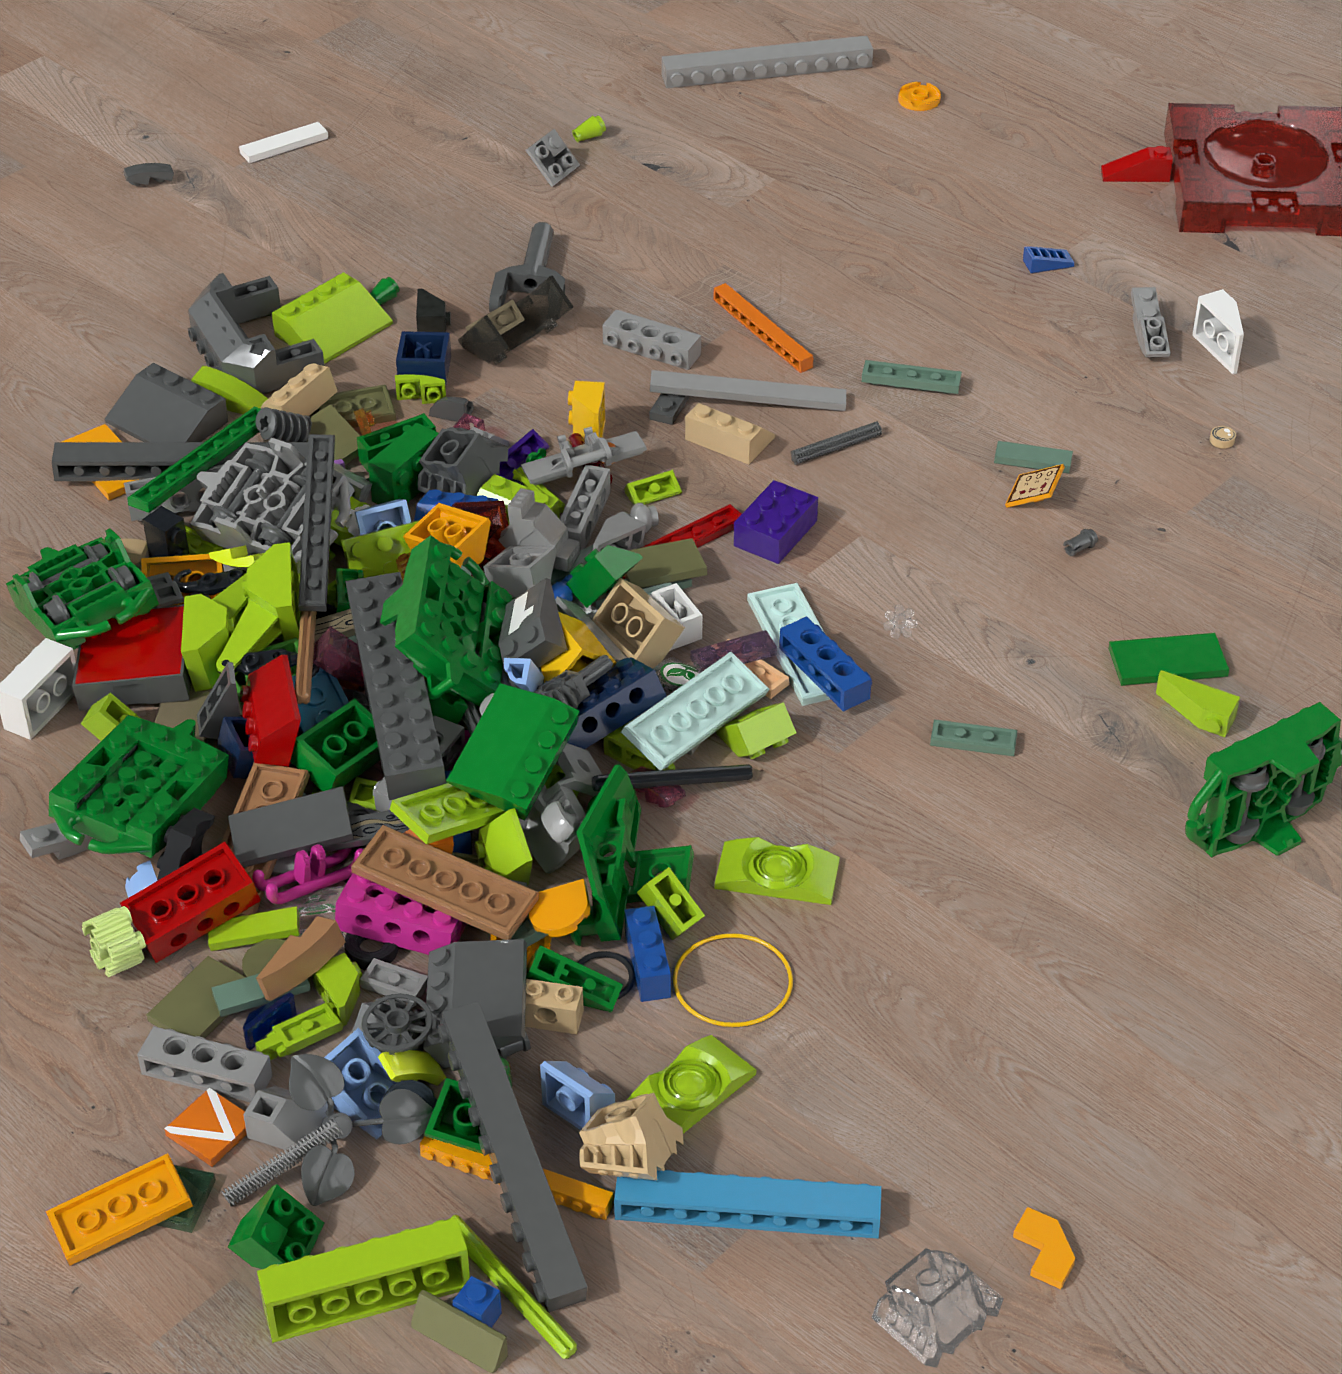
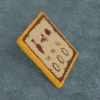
M1064 464L1019 474L1005 503L1006 508L1029 502H1039L1052 497L1065 468Z

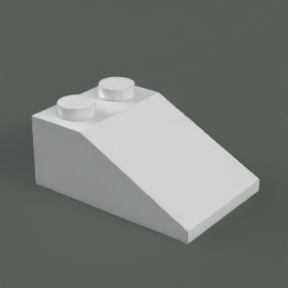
M1223 289L1199 296L1192 336L1232 374H1237L1244 337L1237 302Z

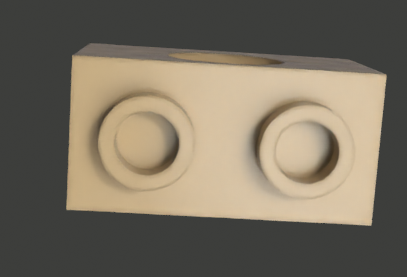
M526 979L525 1027L577 1035L584 1011L583 987Z

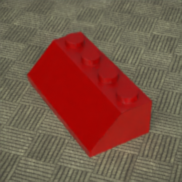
M280 655L248 675L246 685H242L240 689V702H244L242 715L243 718H247L245 732L246 735H250L248 749L253 752L254 763L289 767L301 718L288 655Z

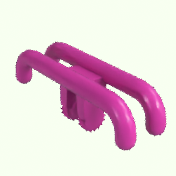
M317 844L311 847L310 858L304 850L296 853L293 870L266 880L264 879L263 871L255 870L252 874V880L258 890L266 892V897L271 903L284 904L349 879L352 875L351 866L364 849L359 848L356 850L351 864L325 875V870L343 862L350 854L352 848L338 850L336 853L326 857L322 845ZM297 881L300 884L283 892H278L279 887Z

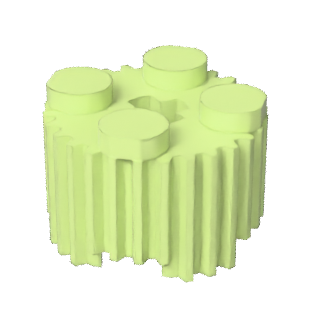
M125 906L114 908L82 923L84 936L90 934L92 949L89 951L97 968L102 969L105 967V975L108 978L142 963L145 959L142 951L146 947L144 937L140 931L134 932L133 927H131V914Z

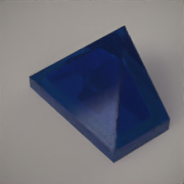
M291 992L248 1014L243 1025L246 1048L249 1050L253 1049L256 1046V1042L267 1038L266 1035L272 1032L273 1026L297 1015L294 995Z

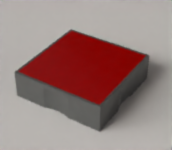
M184 604L162 608L154 607L149 613L134 616L121 625L117 622L116 618H110L107 621L111 626V630L100 635L85 637L86 642L78 647L72 682L79 711L89 710L94 703L110 692L125 705L138 703L155 704L190 699L192 681L181 653Z

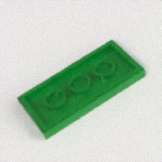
M1215 633L1109 641L1108 649L1121 686L1157 683L1161 670L1189 680L1228 677L1229 667Z

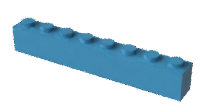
M665 1170L657 1171V1180L617 1177L614 1213L615 1220L879 1239L882 1186L842 1184L834 1181L814 1182L802 1179L785 1180L772 1179L770 1177H742L734 1174L685 1173Z

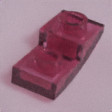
M641 766L629 773L655 770ZM679 785L636 788L637 792H645L646 802L658 804L659 807L663 808L675 805L676 801L686 796L685 790Z

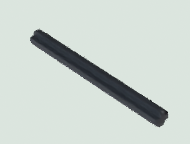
M745 764L628 773L633 789L744 781L752 779L753 772L752 766ZM609 774L592 777V788L594 791L601 790Z

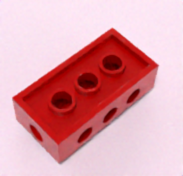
M223 842L120 902L121 907L125 906L128 908L132 917L131 926L135 932H141L146 943L145 948L154 962L157 963L261 900L252 879L227 843Z

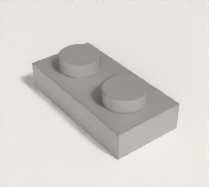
M373 958L360 978V986L363 989L384 996L402 993L413 995L420 999L427 988L428 976ZM397 998L405 1003L409 1002V999Z

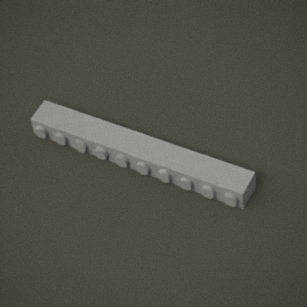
M868 36L662 56V78L666 88L868 68L872 67L873 47Z

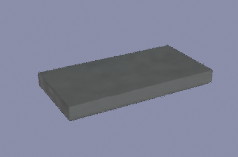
M343 786L228 816L234 853L243 868L295 855L301 850L307 852L311 850L312 846L317 844L326 847L354 839Z

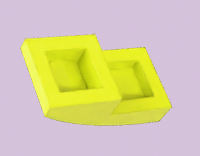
M244 545L210 552L209 556L211 559L225 565L249 567L264 553L248 556L247 547Z
M408 1050L397 1052L395 1055H389V1052H382L378 1056L390 1079L397 1083L404 1080L417 1081L421 1079L438 1086L446 1078L439 1064L427 1052Z

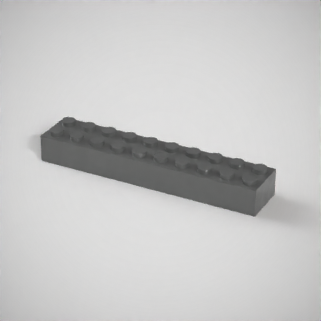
M400 572L346 581L349 606L389 800L446 784L444 764L424 676L413 667V662L395 647L397 620L386 626L380 623L383 603L403 585Z

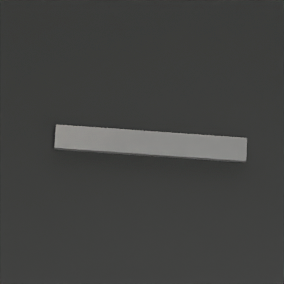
M657 370L651 371L650 392L836 411H845L846 389Z

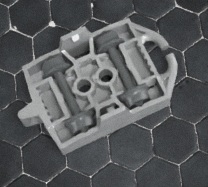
M270 438L268 441L272 448L270 449L246 442L234 458L227 460L217 473L202 471L197 474L198 481L206 490L200 499L201 505L190 525L202 540L227 549L246 545L247 552L254 554L265 553L274 544L290 542L298 574L300 573L307 460L292 444ZM334 471L332 511L334 509L339 510L335 523L344 528L350 517V497L355 490L343 474ZM332 529L330 533V545L336 540V538L339 535L336 531Z

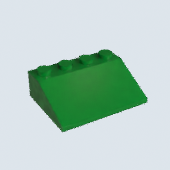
M500 683L449 774L446 783L503 811L515 808L518 818L525 821L578 723L579 710L552 697Z

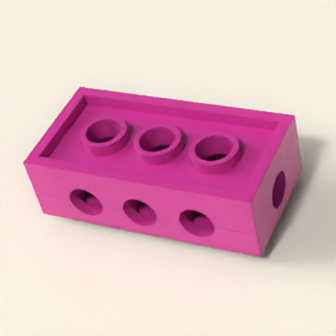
M352 873L336 901L335 920L341 931L383 943H394L398 947L429 955L430 951L458 942L467 925L463 921Z

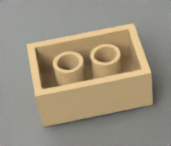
M619 578L592 618L594 623L628 658L632 657L655 671L685 629L680 622L641 587L622 578Z

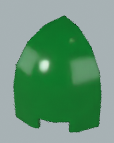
M446 692L436 700L429 698L432 716L443 718L455 724L460 722L468 708L460 695L453 696Z

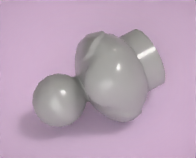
M636 503L633 505L630 514L623 512L645 523V533H648L652 526H657L659 523L658 512L654 505L646 506L643 503Z

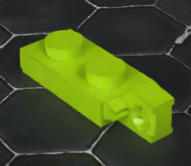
M323 1003L273 1026L272 1032L266 1035L267 1038L255 1043L256 1051L268 1055L270 1060L277 1058V1056H288L342 1031V1022L330 1005Z

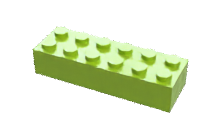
M457 1217L449 1220H439L433 1224L415 1229H405L400 1233L381 1238H371L366 1242L348 1247L341 1246L333 1251L318 1255H307L299 1260L288 1263L273 1264L257 1271L263 1308L272 1343L414 1305L417 1303L419 1293L422 1290H426L438 1298L458 1293L470 1278L468 1251Z

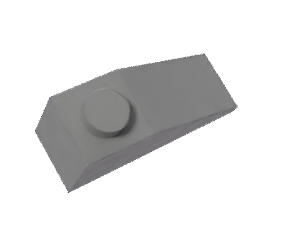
M623 512L607 518L594 542L593 550L596 548L600 552L607 545L624 550L641 548L643 546L646 524Z

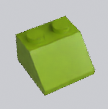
M782 702L760 707L738 717L717 730L716 734L738 757L749 755L750 759H754L765 754L764 748L772 745L773 748H777L789 742L788 737L796 734V730L786 706Z
M513 808L479 829L478 841H475V849L478 858L484 859L486 865L484 869L507 879L525 882L529 885L533 860L516 810Z

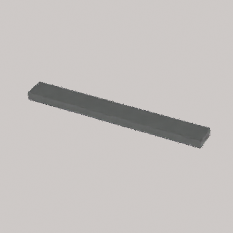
M308 434L299 611H327L335 435Z

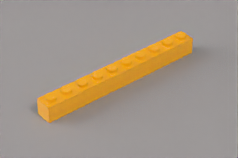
M426 1136L421 1140L419 1144L420 1154L425 1159L442 1163L447 1167H454L464 1173L474 1174L481 1179L493 1181L489 1165H492L489 1154L484 1156L481 1153ZM543 1168L556 1205H563L576 1212H583L593 1218L607 1219L614 1206L613 1192Z

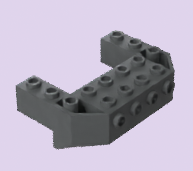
M220 273L208 284L188 309L190 320L188 335L191 342H196L199 354L204 355L207 366L238 378L262 394L281 389L291 378L297 376L309 364L315 363L324 366L323 351L314 339L275 350L265 334L248 338L239 323L249 322L256 318L270 316L272 312L281 308L279 288L270 276L232 286L224 273Z

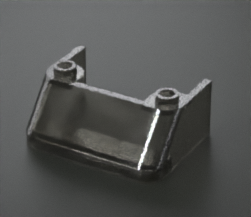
M552 275L528 296L515 303L525 319L523 322L500 335L486 315L460 337L458 342L463 349L489 364L494 362L497 365L507 358L506 354L540 332L545 330L546 333H549L559 326L557 321L574 306Z

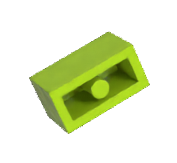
M670 867L646 883L637 892L646 906H655L658 922L672 941L705 916Z

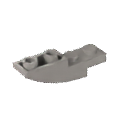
M1156 287L1132 288L1131 299L1134 310L1132 319L1142 353L1145 357H1170L1164 317H1161Z
M56 822L20 831V842L31 858L54 853L58 860L88 850L90 840L95 839L85 835L83 843L80 846L76 845L64 837Z

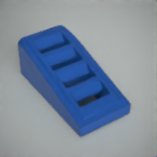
M1032 246L1024 247L1023 262L1030 273L1074 267V261L1067 250Z

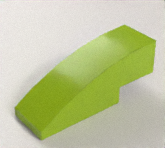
M203 365L191 379L192 382L224 397L227 411L244 414L254 406L261 408L263 403L268 400L266 396L247 383Z

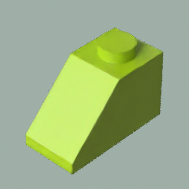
M110 692L91 706L81 725L102 741L126 716L140 717Z
M345 952L331 958L313 974L315 989L323 1001L328 1003L341 1020L343 1027L348 1024L361 993L359 979L362 977L358 964L355 961L351 962Z

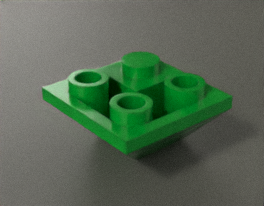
M275 1184L241 1219L228 1248L255 1268L265 1269L273 1264L288 1263L310 1255L325 1222L279 1185Z

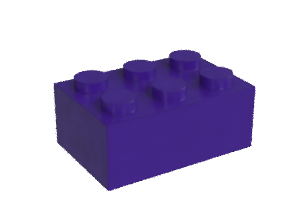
M773 480L734 522V547L779 564L817 522L818 497Z

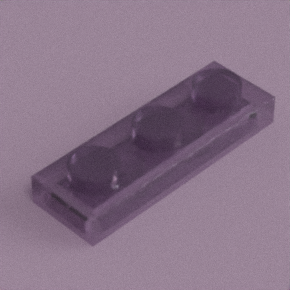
M767 630L691 650L690 659L700 674L729 652H732L743 664L777 655V647Z

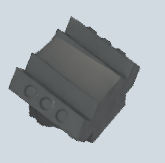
M462 427L442 428L419 460L423 470L418 475L417 490L427 493L429 490L436 489L441 492H460L465 495L477 496L479 489L494 474H499L500 462L508 461V446L481 436L480 433H476L474 430H467Z

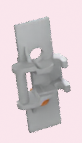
M592 427L584 428L585 444L572 448L569 441L566 440L565 434L557 436L561 453L521 464V467L530 484L538 485L566 476L568 478L573 477L572 471L574 467L598 460L606 464V466H610L617 461L640 455L647 448L637 431L605 440V438L598 437L596 432L593 433Z

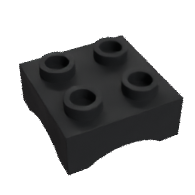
M193 808L185 816L182 815L174 826H170L164 836V842L167 845L157 862V868L160 869L157 880L202 855V840L206 831L214 823V815Z

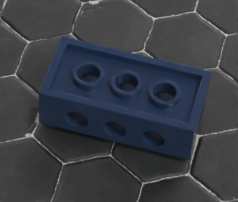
M632 657L624 658L616 663V667L588 685L587 688L590 696L581 701L576 708L579 710L578 723L567 743L586 749L667 697L655 670Z

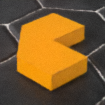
M1027 1207L1014 1230L1013 1238L1041 1250L1031 1268L1030 1276L1058 1289H1062L1074 1266L1075 1256L1058 1220Z

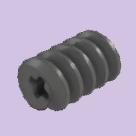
M268 407L262 408L256 416V427L260 431L261 437L265 440L274 438L284 442H306L312 427L309 416Z

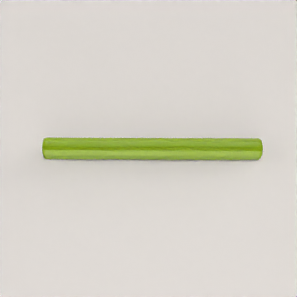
M453 1215L449 1218L457 1217L468 1256L562 1358L568 1359L571 1355H574L577 1351V1343L459 1215Z

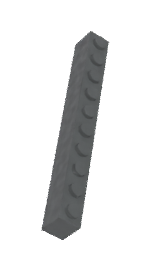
M55 442L52 456L54 481L142 480L157 477L204 442ZM247 442L272 449L268 442ZM287 442L292 444L307 460L308 442ZM244 444L214 466L224 465L227 460H232Z
M479 1001L443 1011L442 1024L438 1025V1033L442 1044L448 1043L451 1052L448 1053V1060L452 1071L458 1070L461 1080H458V1086L463 1099L468 1098L471 1108H468L471 1123L473 1127L478 1126L482 1136H479V1143L484 1156L488 1154L490 1156L492 1165H489L492 1180L494 1184L500 1183L503 1193L500 1194V1199L504 1212H510L514 1223H511V1229L516 1243L522 1242L525 1250L522 1253L525 1269L528 1273L533 1272L536 1283H533V1289L536 1299L539 1303L544 1302L548 1313L585 1301L588 1286Z

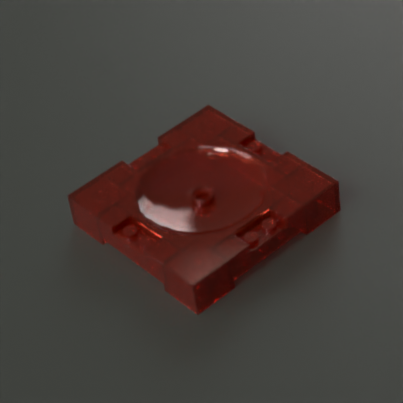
M1168 103L1164 136L1166 147L1171 148L1173 158L1172 174L1176 194L1175 209L1179 232L1225 233L1226 226L1315 228L1316 236H1342V107L1278 106L1277 113L1268 111L1251 113L1249 111L1236 112L1234 104Z

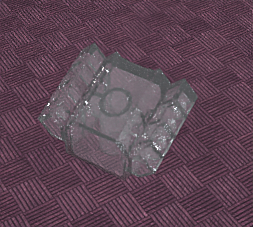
M925 1248L885 1281L888 1292L878 1299L871 1318L922 1364L937 1368L942 1353L954 1354L955 1348L976 1330L982 1331L987 1315L998 1316L1004 1298L951 1253Z

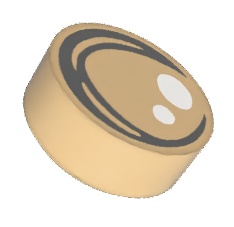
M1218 426L1211 430L1210 442L1213 446L1226 449L1232 447L1235 443L1236 433L1233 429L1226 426Z

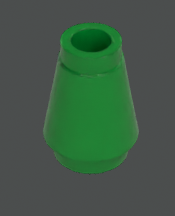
M387 277L386 279L382 278L370 294L379 305H382L396 298L400 289L394 279Z

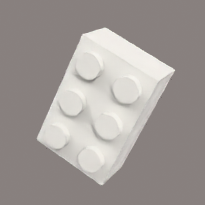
M45 638L0 682V715L5 730L31 740L74 696L72 682L76 665L73 648Z

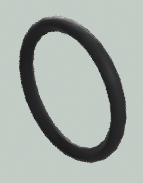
M598 951L587 954L579 959L577 963L581 965L598 957H610L620 961L628 970L629 979L626 986L620 991L618 999L625 996L631 990L635 981L634 968L620 954L610 951Z

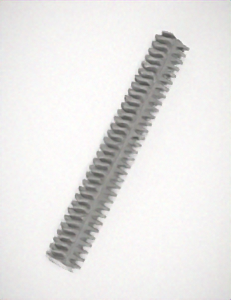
M332 1118L333 1122L329 1120L330 1125L328 1122L325 1123L326 1126L323 1124V1129L319 1126L320 1132L315 1129L316 1134L312 1131V1135L308 1134L309 1138L304 1136L306 1141L301 1138L302 1143L298 1140V1144L294 1143L295 1147L290 1145L292 1150L287 1147L288 1152L284 1149V1153L280 1152L281 1156L277 1154L278 1159L273 1156L274 1161L270 1158L271 1163L269 1161H266L267 1165L263 1163L264 1168L261 1165L259 1166L260 1170L256 1167L257 1173L252 1170L253 1175L249 1172L250 1177L247 1174L245 1175L246 1179L241 1177L243 1182L238 1179L240 1184L235 1181L236 1186L234 1184H231L232 1188L227 1186L229 1191L224 1188L225 1193L221 1190L230 1206L232 1207V1204L235 1205L236 1202L238 1203L243 1200V1198H246V1195L249 1196L250 1193L252 1194L254 1191H257V1188L260 1189V1186L263 1187L264 1184L266 1185L268 1182H271V1179L274 1180V1176L277 1178L278 1175H281V1172L285 1173V1170L288 1171V1167L291 1169L292 1166H295V1163L301 1162L302 1158L304 1159L312 1147L316 1145L326 1146L327 1143H330V1140L334 1141V1138L337 1139V1136L343 1135L334 1118Z

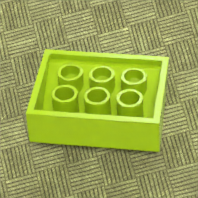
M344 272L272 312L274 335L290 346L314 339L323 351L324 364L393 324L390 316L364 286Z

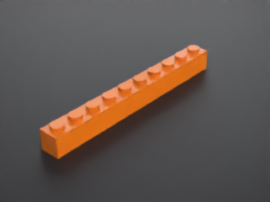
M726 283L714 288L713 300L797 371L802 373L813 368V355L733 290V288Z

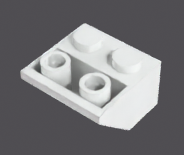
M677 583L653 591L650 594L658 604L685 627L670 651L702 639V614Z

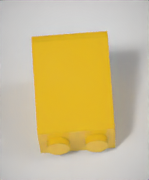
M558 612L568 650L541 666L542 674L545 677L544 683L557 677L565 670L579 672L602 655H607L612 660L613 668L617 662L586 624L581 620Z

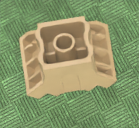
M655 1093L643 1094L624 1102L610 1104L598 1109L579 1132L584 1143L579 1150L580 1167L593 1174L657 1180V1171H665L664 1165L671 1154H677L676 1144L684 1145L683 1129L666 1117Z

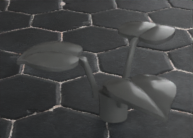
M299 1054L291 1057L289 1091L293 1101L300 1108L309 1111L319 1110L327 1102V1116L323 1119L321 1128L323 1129V1124L326 1126V1122L330 1125L329 1120L333 1122L332 1118H334L343 1132V1135L337 1136V1139L347 1137L351 1133L352 1127L383 1124V1138L387 1142L400 1145L416 1140L426 1131L433 1108L416 1093L406 1089L393 1090L387 1093L380 1102L379 1112L382 1118L351 1121L348 1115L333 1112L334 1101L331 1097L339 1095L344 1089V1078L340 1069L330 1060L318 1055ZM335 1138L334 1141L330 1140L331 1150L326 1146L316 1145L307 1152L301 1166L302 1186L312 1206H318L341 1196L353 1183L355 1176L353 1163L347 1155L337 1153L338 1144Z

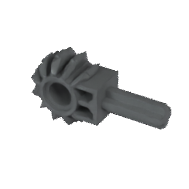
M602 655L579 672L565 670L552 680L545 681L543 685L537 687L534 693L552 697L576 709L581 701L590 696L587 686L610 671L613 662L607 655Z

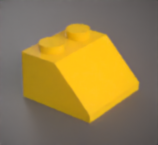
M575 381L573 390L568 392V405H572V410L569 411L568 423L573 425V434H580L585 441L584 428L592 427L593 433L596 432L598 437L603 438L606 422L605 382Z

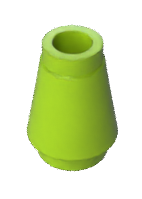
M599 115L591 116L576 129L572 130L574 139L580 142L602 136V133L606 131V126Z

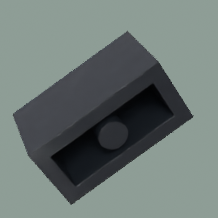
M160 506L142 519L149 558L190 555L184 518Z

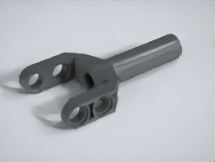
M538 222L532 227L523 265L507 267L495 273L489 299V312L504 305L507 291L512 290L530 294L550 293L549 300L551 305L549 316L550 318L561 317L565 299V278L555 270L546 268L554 236V229L551 225L545 222Z

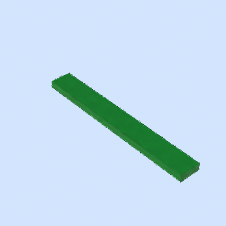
M254 406L127 497L128 505L150 513L194 481L198 473L206 472L260 432L256 427V416L261 408Z

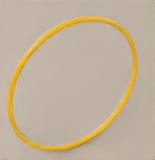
M719 934L698 941L681 955L673 972V987L680 1003L695 1017L718 1026L743 1027L760 1023L781 1010L790 997L793 987V975L786 958L770 943L745 934ZM723 938L747 939L768 947L782 960L788 973V989L781 1003L774 1010L760 1018L733 1023L717 1021L693 1010L681 996L677 984L681 963L690 952L707 942Z

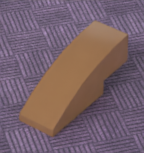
M317 916L301 937L293 935L288 937L256 978L266 1000L272 1001L301 984L323 967L345 944V939L336 920Z

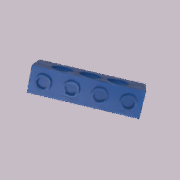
M806 616L780 628L779 649L843 712L870 699L872 686L870 675L863 671L851 656L846 655L838 647L837 643L822 631L819 625L814 624Z

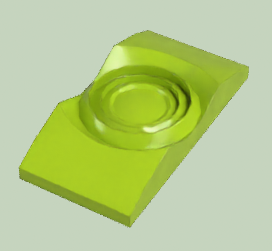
M759 837L725 841L714 889L831 905L840 857L809 844L785 847L774 845Z
M710 1035L687 1045L673 1063L664 1070L649 1075L627 1100L643 1094L655 1093L666 1117L682 1127L684 1134L753 1078L757 1070L713 1035Z

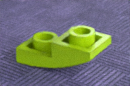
M395 375L397 400L421 398L422 404H431L446 397L444 379L425 375Z

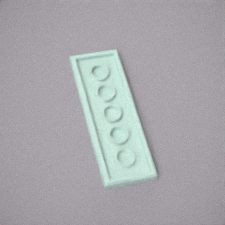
M798 583L747 594V601L785 674L789 677V682L801 705L805 706L830 700L779 649L780 628L807 616L822 629Z
M729 652L624 726L621 733L661 771L768 693L769 688L732 652Z

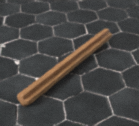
M301 611L295 694L299 705L301 703L308 704L311 698L316 611Z

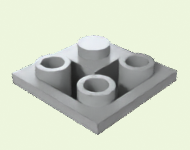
M555 129L525 150L551 187L580 166Z
M273 1086L258 1090L243 1114L247 1138L287 1151V1147L292 1150L290 1145L295 1147L294 1143L298 1144V1140L302 1143L301 1138L306 1141L304 1136L309 1138L308 1134L312 1135V1131L316 1134L315 1129L320 1132L318 1127H321L323 1119L327 1116L328 1104L326 1102L321 1109L309 1111L300 1108L293 1101L290 1091L287 1089Z

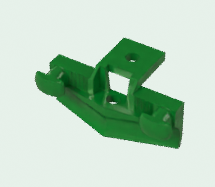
M620 764L614 765L598 795L589 801L587 814L576 832L592 891L593 904L588 918L586 919L585 917L577 925L578 929L569 934L577 946H581L582 936L598 935L601 942L621 940L627 903L643 902L637 892L646 883L655 878L658 873L663 872L668 867H670L689 893L694 851L691 845L635 851L641 807L628 773ZM610 852H613V853H614V854L611 855V856L604 857L607 853H610ZM624 861H628L630 867L635 868L632 886L629 885L624 870Z

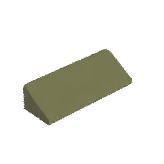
M422 1290L419 1293L411 1320V1327L484 1370L495 1373L508 1357L506 1336L426 1290Z

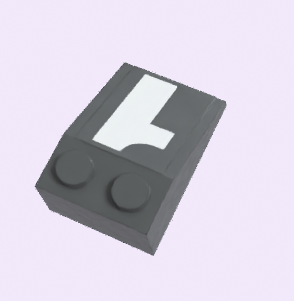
M546 578L506 604V612L499 638L503 665L504 658L531 659L537 668H540L568 650L550 579Z

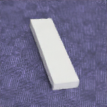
M315 122L239 146V150L248 163H253L328 139V132L319 122Z

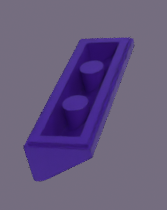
M532 429L508 449V461L500 462L499 474L496 475L508 480L513 479V470L526 463V459L531 452H538L540 448L547 450L550 446Z

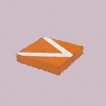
M208 1088L164 1128L165 1135L213 1167L247 1135L243 1116L245 1111L211 1088Z

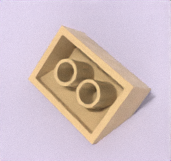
M315 363L305 366L303 371L291 378L280 390L275 391L263 403L261 409L268 407L310 416L338 392L330 368Z
M700 403L685 416V440L746 464H750L775 438L774 433Z

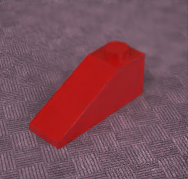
M1164 146L1147 147L1101 165L1103 182H1170L1173 162L1171 148Z

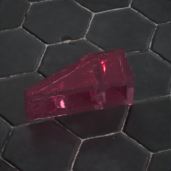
M330 626L314 643L313 663L336 678L364 686L363 670L357 643Z

